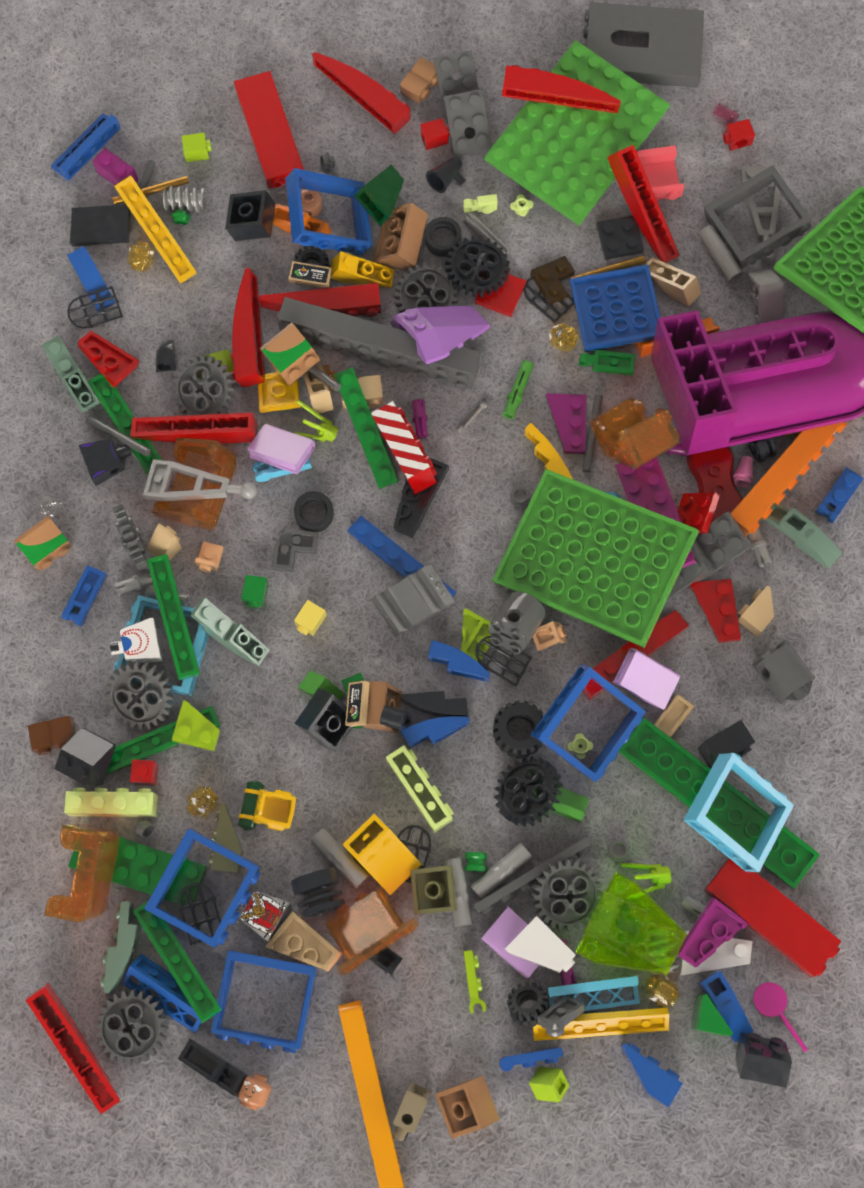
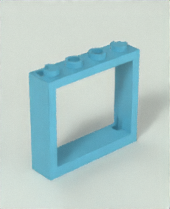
M138 595L137 601L131 607V613H133L131 621H127L126 627L141 622L146 608L160 611L157 599ZM182 606L185 617L193 618L190 614L194 608ZM200 623L193 644L199 669L209 634L202 629L203 626ZM124 653L120 654L118 661H115L114 671L122 664L127 665ZM197 675L183 679L181 687L173 685L169 692L191 697ZM135 678L139 684H142L140 679ZM148 683V684L146 685V687H151V686H152L151 683Z
M735 753L719 754L688 810L684 821L745 872H759L794 805L787 800L785 794L774 789L771 782L761 778L753 767L747 766L739 755ZM730 770H733L775 806L751 854L705 817Z

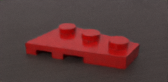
M89 331L78 341L79 349L113 388L139 366L138 359L93 331Z
M732 580L702 581L689 585L698 600L700 608H702L707 617V621L718 642L740 641L741 635Z

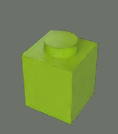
M205 132L181 136L186 162L209 159V152H212L210 140H206Z

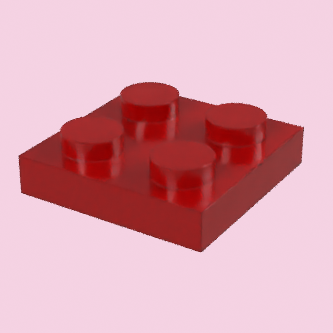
M715 492L683 493L677 510L681 522L698 529V534H707L720 496Z

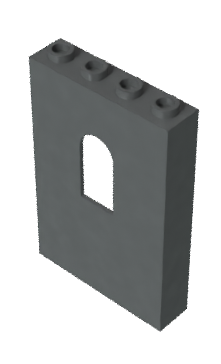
M590 2L589 10H585L584 22H588V26H584L583 38H587V42L583 43L585 47L638 83L698 88L702 63L703 10ZM618 30L649 32L648 48L615 45L611 41V35Z

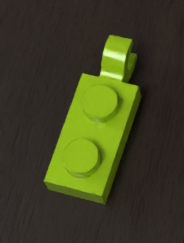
M473 950L463 951L470 998V1013H474L473 1007L477 1003L482 1006V1011L486 1012V1004L478 995V992L482 991L481 978H476L475 969L479 968L478 955H473Z

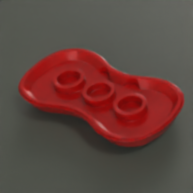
M724 447L691 454L687 457V465L697 481L699 493L715 492L720 496L711 523L727 511L732 513L743 498L733 481L734 455L731 449Z

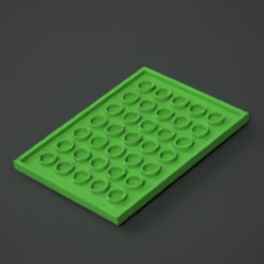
M575 40L551 70V73L584 82L621 101L618 114L527 101L486 154L484 160L580 226L616 179L607 157L631 145H634L637 151L667 112L670 104Z
M859 186L783 256L773 269L863 333L864 188Z
M545 469L492 581L514 592L528 593L544 605L645 648L699 531L696 528Z

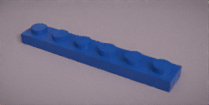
M362 515L347 530L349 534L403 578L425 567ZM443 582L451 596L454 597L456 591Z

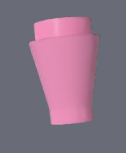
M743 456L741 458V462L733 476L734 484L737 487L748 488L753 483L754 459L752 457Z

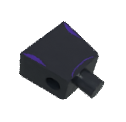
M111 438L79 445L95 486L123 471L124 466L121 459L132 455L129 446L123 445L116 448Z

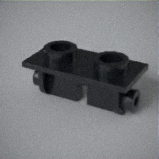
M366 932L362 940L355 947L358 950V954L361 953L370 961H373L374 964L385 971V974L389 973L392 975L403 959L368 932Z

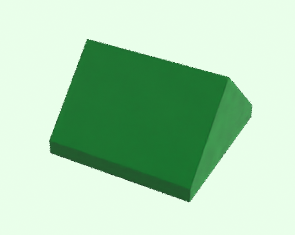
M699 994L696 996L691 1029L720 1036L733 1035V1032L708 995Z

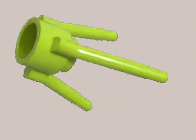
M297 400V404L324 423L318 425L304 419L302 422L317 429V434L319 435L295 432V434L322 442L326 440L334 441L338 433V427L332 425V421L324 418L302 401Z
M621 863L622 867L651 869L650 874L635 875L634 879H651L653 884L656 883V885L623 897L622 902L657 889H663L665 884L671 883L669 866Z

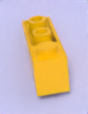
M342 251L331 260L332 274L330 279L357 285L378 283L379 287L392 288L395 269Z

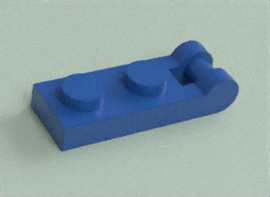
M846 467L815 513L824 515L828 518L827 521L833 523L864 478ZM829 504L835 509L834 511H831L826 506Z
M89 565L86 566L62 613V619L72 620L76 625L83 626L107 577L105 572ZM75 607L80 608L78 614L74 612Z
M562 1047L505 1056L500 1059L499 1066L504 1071H510L513 1065L522 1064L523 1068L536 1066V1061L545 1060V1064L559 1062L558 1057H563Z

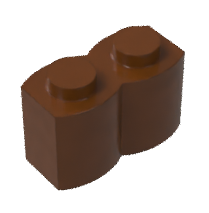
M71 716L28 725L31 749L39 755L52 753L51 750L56 748L61 750L76 734L74 718Z

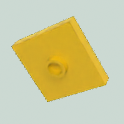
M277 372L265 374V382L258 384L259 410L261 413L301 407L297 404V400H300L299 378L291 385H288Z

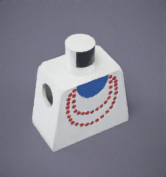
M153 618L121 629L122 641L110 643L111 654L124 653L127 663L130 661L132 663L140 661V663L163 661L156 623Z

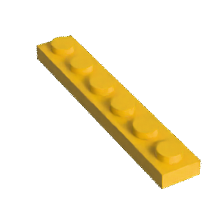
M132 176L115 185V189L179 283L181 284L196 275V270Z
M667 1007L580 1014L566 1025L564 1033L557 1037L548 1035L546 1029L539 1026L538 1021H536L537 1026H533L534 1041L669 1031V1011Z

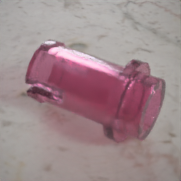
M718 103L713 112V115L727 121V124L734 123L739 118L737 110L732 111L721 105V103Z

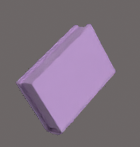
M264 424L247 450L250 452L249 458L298 475L315 450V441L305 436Z
M631 648L628 650L613 684L652 706L665 710L680 679V675L671 668L650 658L645 653Z
M507 907L481 939L489 945V948H492L508 962L516 972H519L525 979H528L539 965L508 954L505 951V948L528 924Z

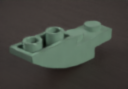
M59 335L42 344L43 350L81 412L84 413L100 404Z
M781 503L779 505L773 504L771 507L773 511L766 521L793 539L795 546L828 569L842 555L837 546L799 511L794 508L789 510Z
M201 598L190 614L203 626L202 629L255 666H260L270 650L241 624H235L206 598Z
M121 901L120 906L116 910V919L119 920V926L114 932V942L117 943V947H108L103 955V965H106L105 974H102L101 988H104L103 993L114 992L127 973L136 951L140 926L132 925L134 905L132 902Z

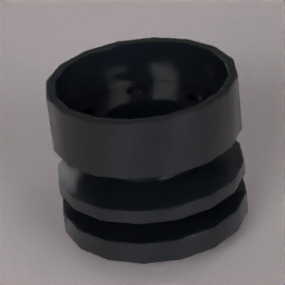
M336 868L311 872L291 881L294 896L305 895L306 899L297 904L298 908L308 906V909L300 912L302 919L325 916L346 905L345 899L334 900V898L343 894L342 890H331L332 886L339 883Z

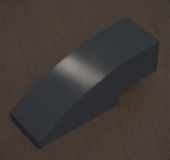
M444 691L401 694L402 703L426 714L438 717H468L466 698L445 699Z
M189 1039L178 1057L180 1061L210 1082L217 1084L238 1097L244 1079L249 1076L192 1039Z

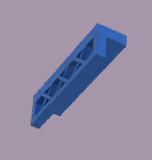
M102 113L51 165V168L69 181L121 129L118 119L112 114L108 117Z
M141 954L129 966L122 984L130 990L136 989L137 995L144 990L145 998L151 995L150 989L155 990L159 997L153 995L151 1002L160 1001L157 1006L158 1009L165 1008V1014L193 1033H196L201 1025V1021L172 974ZM131 976L137 978L140 982V985H137L136 983L131 981ZM168 1002L174 1003L177 1009L171 1008ZM186 1014H190L193 1017H195L197 1019L196 1022L193 1023L191 1020H189Z

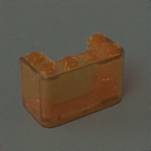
M630 397L589 422L602 450L608 458L632 469H637L678 445L680 435L673 428L671 423L672 417L667 409L658 408L655 410V414L646 418L643 403Z
M84 824L62 825L60 835L62 846L68 850L78 851L79 857L71 897L65 895L50 897L46 904L44 916L73 922H83L97 918L106 909L119 845L118 834L110 829Z

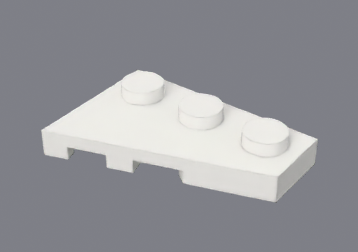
M685 931L684 939L690 931ZM732 938L719 946L714 954L696 968L681 959L680 976L750 964L752 941Z

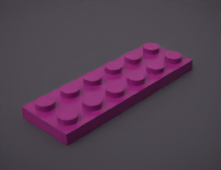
M654 449L615 465L628 502L681 522ZM692 549L682 568L696 563Z

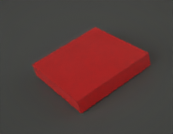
M508 274L507 281H504V286L502 288L499 287L497 293L492 290L491 296L484 292L483 298L478 293L475 304L512 317L527 281Z

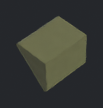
M452 865L410 870L415 915L457 911Z

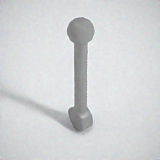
M485 401L480 402V407L458 429V433L462 434L480 411L487 408Z

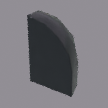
M173 340L163 343L157 350L155 359L156 372L176 370Z

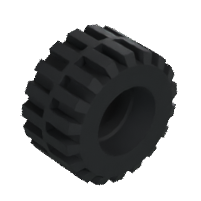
M518 700L513 704H506V707H502L494 720L493 737L495 738V743L499 745L502 752L505 751L510 757L512 755L516 756V758H521V756L529 757L530 754L538 752V749L543 745L532 735L527 740L519 741L513 739L508 734L507 726L513 719L522 718L527 720L534 730L543 718L542 710H538L535 704L529 705L528 701L520 703Z

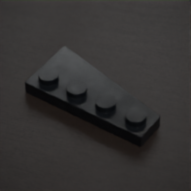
M432 458L430 460L437 473L434 476L437 483L417 494H414L407 479L403 486L402 498L398 506L393 528L394 531L410 538L414 537L449 470V465Z

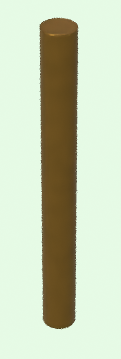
M184 176L140 190L145 196L162 192L164 188L168 190L170 186L175 188L189 184L188 176ZM120 195L112 197L114 205L124 203Z
M644 255L569 277V283L570 278L627 269L646 263Z

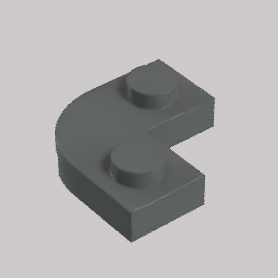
M291 530L290 533L282 536L279 541H276L274 547L272 570L293 572L296 552L317 554L319 533Z

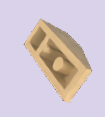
M653 257L645 264L649 266L652 282L675 301L690 306L702 293L696 276Z
M317 362L315 366L323 371L321 362ZM305 372L303 377L312 409L317 413L334 410L328 385L311 372Z

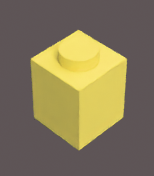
M307 600L294 620L297 626L296 629L306 636L308 633L314 636L327 616L326 610Z

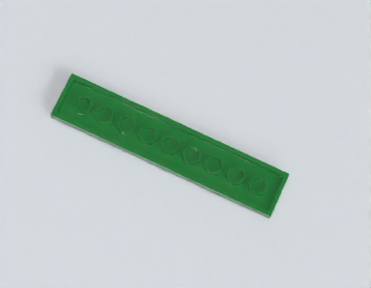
M645 717L632 732L629 740L618 751V753L689 809L711 770ZM725 780L705 817L751 854L770 815ZM783 826L763 867L793 890L820 854Z

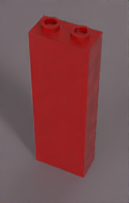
M267 71L233 82L269 189L279 188L286 184V177L294 168L304 170L273 77L271 72Z
M730 858L727 859L703 890L746 921L751 930L809 977L820 976L827 968L825 965L829 958L833 959L840 950L838 947L841 943L840 939L756 872H745Z

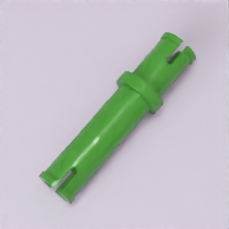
M522 361L512 391L507 395L508 401L502 413L507 419L515 418L518 406L523 401L522 395L531 371L534 368V364L530 361Z

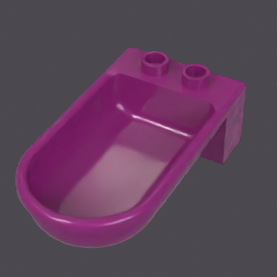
M698 310L658 318L651 360L686 455L842 423L864 415V333L833 311L814 312L707 334Z

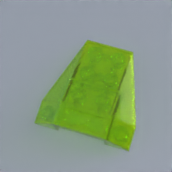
M615 871L583 931L575 953L596 964L667 975L687 933L636 881Z

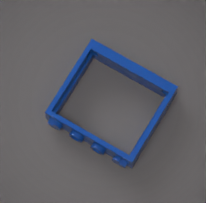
M294 168L286 177L292 243L301 244L302 246H315L320 249H332L337 252H349L355 255L364 254L372 246L369 215L355 198V194L365 185V182ZM300 188L351 198L356 239L305 230Z
M580 664L531 735L584 776L597 782L598 779L604 776L610 762L617 757L622 745L629 740L633 729L641 723L646 711L592 668ZM590 679H593L631 710L589 769L549 739V737Z
M188 829L144 909L216 948L219 944L223 945L228 938L229 933L226 931L230 924L234 925L240 915L237 911L241 903L245 905L251 893L248 890L252 883L256 884L261 875V872H259L261 866L198 831ZM195 841L249 869L213 937L159 908Z
M228 950L217 1001L221 1011L214 1015L211 1033L216 1034V1038L229 1041L230 1037L239 1038L238 1043L251 1045L252 1041L261 1042L260 1047L273 1049L274 1045L282 1046V1051L296 1053V1049L302 1050L318 967ZM236 961L309 975L296 1041L222 1027Z

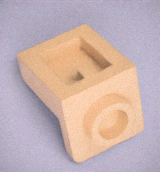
M203 542L199 557L195 558V564L199 567V570L210 573L211 570L217 571L224 547Z
M552 621L540 626L533 636L537 650L541 651L558 643H566L565 636H567L565 627L559 622Z

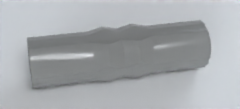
M706 226L699 232V236L708 248L710 255L714 258L715 263L721 268L729 282L738 280L744 272L714 226Z
M325 828L321 829L311 839V842L355 888H358L369 877V874L354 860L352 855Z
M521 843L518 844L470 887L481 900L486 898L532 858L531 854Z
M462 858L445 860L444 866L452 865L457 908V911H452L454 928L473 925Z

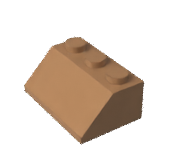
M413 203L394 208L391 217L381 226L373 262L400 270L415 267L428 214Z

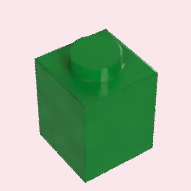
M251 575L245 576L241 599L243 604H246V607L258 609L259 606H265L269 584L267 578Z

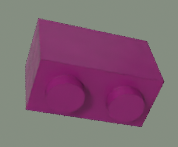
M104 148L92 160L96 172L114 186L129 176H132L136 183L138 181L135 169L107 148Z

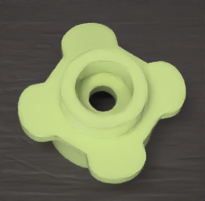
M520 194L517 196L516 201L510 204V208L516 214L526 216L534 204L531 200L528 201L524 195Z
M579 733L576 734L573 742L568 743L567 748L569 751H573L578 759H584L588 750L593 749V743L588 741L583 734Z

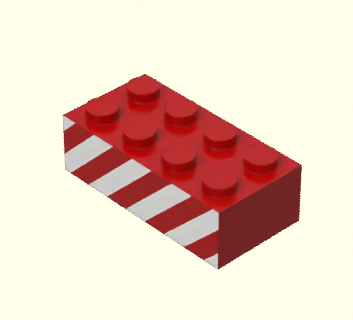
M392 401L373 411L371 414L414 494L437 483L434 478L437 473L429 456L426 455L420 440L417 439L411 424L407 421L400 406L396 408Z

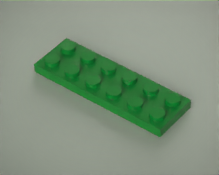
M83 825L68 867L152 895L173 855ZM185 859L164 900L179 904L180 894L185 887L190 884L202 883L207 866ZM197 886L189 888L192 903L195 902L198 894ZM186 891L181 899L182 906L188 904Z

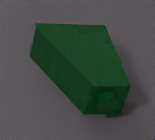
M390 165L355 194V198L379 226H382L391 217L404 179Z

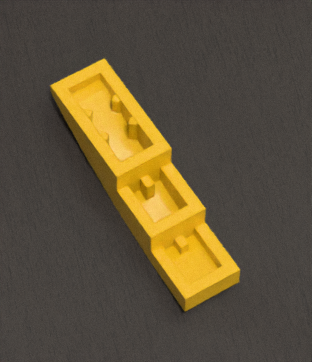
M530 423L525 428L524 435L536 445L534 455L546 464L543 473L545 469L572 479L568 468L547 438Z

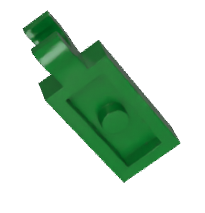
M595 350L594 355L581 353L578 366H593L594 372L633 376L635 354Z

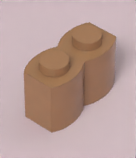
M423 57L419 58L412 70L402 80L400 93L419 104L423 99L427 100L431 93L430 89L434 85H438L435 65Z

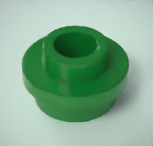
M175 210V213H171V218H173V223L187 225L191 215L187 214L185 210Z

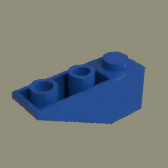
M715 971L698 982L703 993L708 995L733 1032V1035L730 1037L734 1043L739 1041L741 1033L748 1034L754 1031L721 971Z
M629 1042L628 1045L622 1043L621 1048L646 1093L669 1107L683 1084L678 1080L680 1076L669 1068L667 1071L660 1068V1062L652 1056L648 1055L647 1058L639 1053L641 1049L633 1043Z

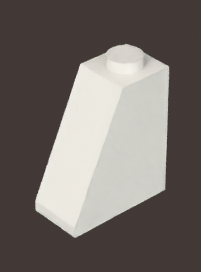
M537 916L505 948L508 954L558 973L562 969L567 972L575 964L572 959L576 955Z

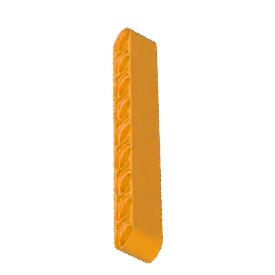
M356 1000L338 1005L379 1188H404L361 1001Z

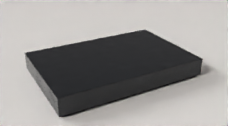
M126 204L72 208L71 246L129 243L130 209Z

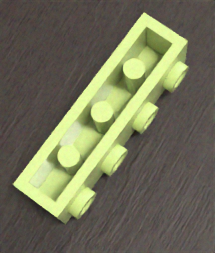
M403 745L388 755L386 761L432 831L436 833L453 821L451 815L454 813L447 803L443 804L439 797L442 795L435 785L431 786L427 779L430 777L423 767L419 768L415 761L418 759L411 749L407 750Z
M73 788V791H66L64 813L68 816L157 817L158 795L147 788H140L138 792H129L130 789L117 788L116 792H108L107 788H95L94 792L86 791V788Z

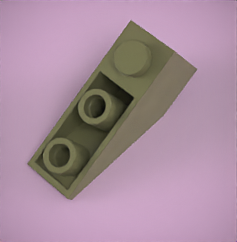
M221 803L220 809L217 808L215 821L218 822L217 830L213 831L212 840L243 856V850L228 808L224 803ZM216 851L210 853L209 865L212 866L211 869L213 871L240 874V864Z

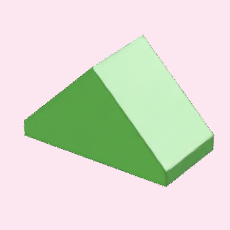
M311 670L298 686L300 690L311 697L315 695L319 688L333 694L339 700L345 695L326 677Z

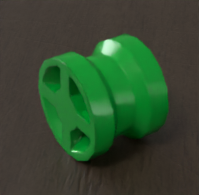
M465 853V858L467 859L465 871H487V867L484 865L487 853Z

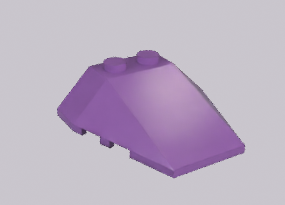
M472 306L413 308L397 314L391 321L393 328L407 331L416 340L417 355L426 365L446 358L450 355L449 351L455 347L461 348L463 342L467 339L473 340L490 329V324Z

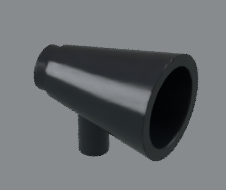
M451 158L427 171L426 180L429 186L438 193H444L453 179L462 186L466 180L458 173L462 166L460 158Z

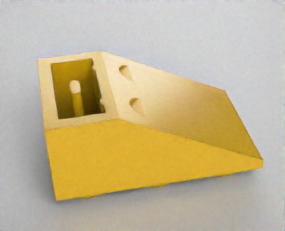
M375 814L342 844L389 895H392L411 876L410 870L418 869L422 865Z

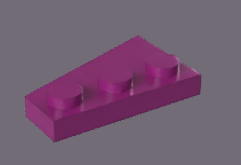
M546 393L545 397L549 404L564 453L585 454L586 395Z
M711 898L675 954L696 968L714 954L719 946L731 940L735 933L741 928L744 929L749 924L717 899Z

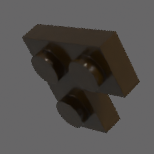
M563 256L532 269L530 275L548 304L551 305L567 298L568 293L560 281L573 276L575 270L566 256Z

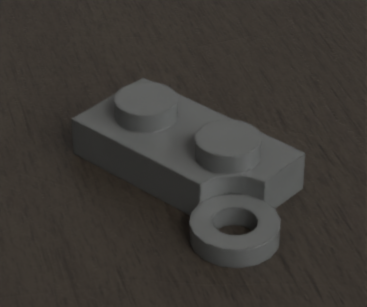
M566 995L537 1017L538 1025L545 1028L550 1036H561L564 1033V1027L584 1012V1004Z

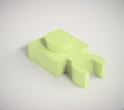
M497 194L477 196L476 200L464 199V213L477 211L478 213L489 214L496 211Z

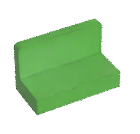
M561 787L558 788L562 792V795L556 796L560 803H554L552 806L555 808V811L551 812L581 823L589 798Z

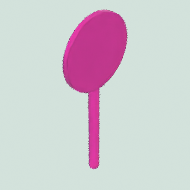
M772 982L763 983L758 986L753 996L755 1008L759 1013L767 1017L779 1015L803 1051L807 1052L808 1048L783 1015L787 1006V995L784 989Z

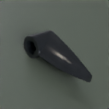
M385 705L381 713L380 724L404 730L410 726L412 716L406 710Z

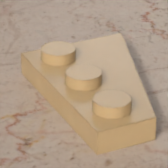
M293 911L265 946L268 949L328 972L343 954Z

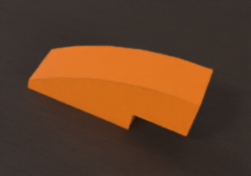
M276 204L273 225L291 233L289 207ZM303 211L305 230L324 234L331 233V229L326 221L312 218L308 212Z

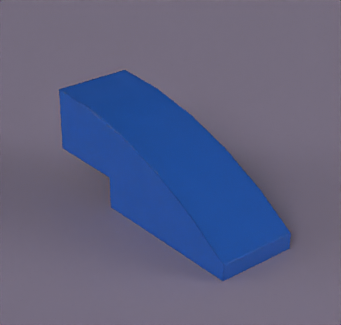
M85 246L67 254L70 263L88 294L107 288ZM109 289L99 292L100 299L112 296ZM96 294L89 296L92 302L96 301ZM111 299L102 304L104 309L116 302L114 299ZM95 304V305H94L95 308L97 309L98 312H100V311H99V310H101L100 305H99V304Z
M434 640L431 641L428 661L448 665V674L489 682L490 673L472 657L447 644Z
M458 716L430 719L402 730L401 735L409 749L426 739H429L433 746L469 725L470 720L468 717Z

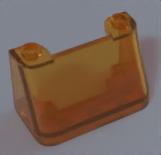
M177 437L173 448L174 457L180 464L228 478L231 482L237 464L236 457L218 441ZM177 472L171 492L194 490L197 478ZM205 481L203 490L221 489V485ZM226 498L156 501L152 513L157 517L201 529L213 530L218 523Z

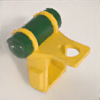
M257 780L247 782L246 789H244L245 795L241 813L238 817V826L243 828V830L255 829L256 824H265L267 828L277 831L289 829L294 815L296 797L292 796L290 792L275 789L274 792L264 790L265 785Z

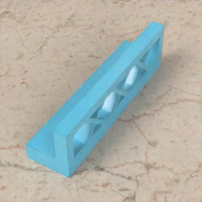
M638 976L547 988L550 1007L554 1005V996L562 995L564 997L569 994H575L572 997L575 999L579 993H585L592 998L587 1006H584V1011L640 1004L637 987L639 985ZM632 986L634 1000L625 1001L618 996L623 987ZM619 988L616 993L611 989ZM601 990H607L614 995L609 1003L603 1004L596 999ZM591 991H597L594 996H592L589 993ZM615 998H618L620 1001H622L612 1003L615 1000ZM593 1001H596L599 1005H591V1004H592Z

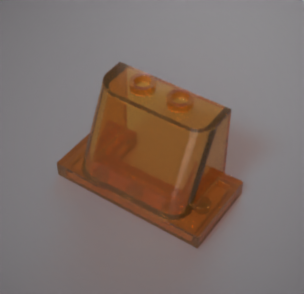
M382 888L375 890L369 895L366 892L355 899L357 903L350 907L348 905L341 907L336 911L338 915L325 923L346 959L345 963L337 967L341 976L345 977L363 965L365 961L419 928L415 918H412L405 924L403 923Z

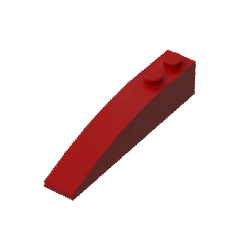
M317 52L312 54L315 67L393 134H396L411 120L410 107L405 102L398 100L391 90L388 91L366 74L343 62Z
M506 65L502 97L618 114L621 101L591 85L567 76L541 71L538 68L528 69L521 68L518 65Z
M634 145L608 156L607 159L624 199L658 259L667 263L679 257L680 254Z
M250 268L245 269L239 287L232 332L233 352H231V359L234 364L232 376L243 388L265 382L264 357L260 349L263 344L258 280Z
M378 283L259 295L261 308L280 312L284 298L287 297L354 317L358 315L375 316L377 313H381Z
M253 413L132 418L131 438L190 444L250 443L257 435L258 423Z
M675 610L655 624L645 648L628 642L595 666L593 670L613 684L629 649L635 648L650 656L688 628L689 625ZM590 679L582 692L590 701L605 689L593 679Z
M47 983L30 994L25 1001L99 1113L103 1114L121 1100L108 1076L50 984Z

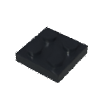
M633 215L596 222L605 260L643 253L642 240Z

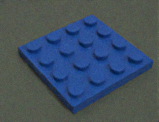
M648 265L570 278V287L584 352L654 340L657 321L661 317Z

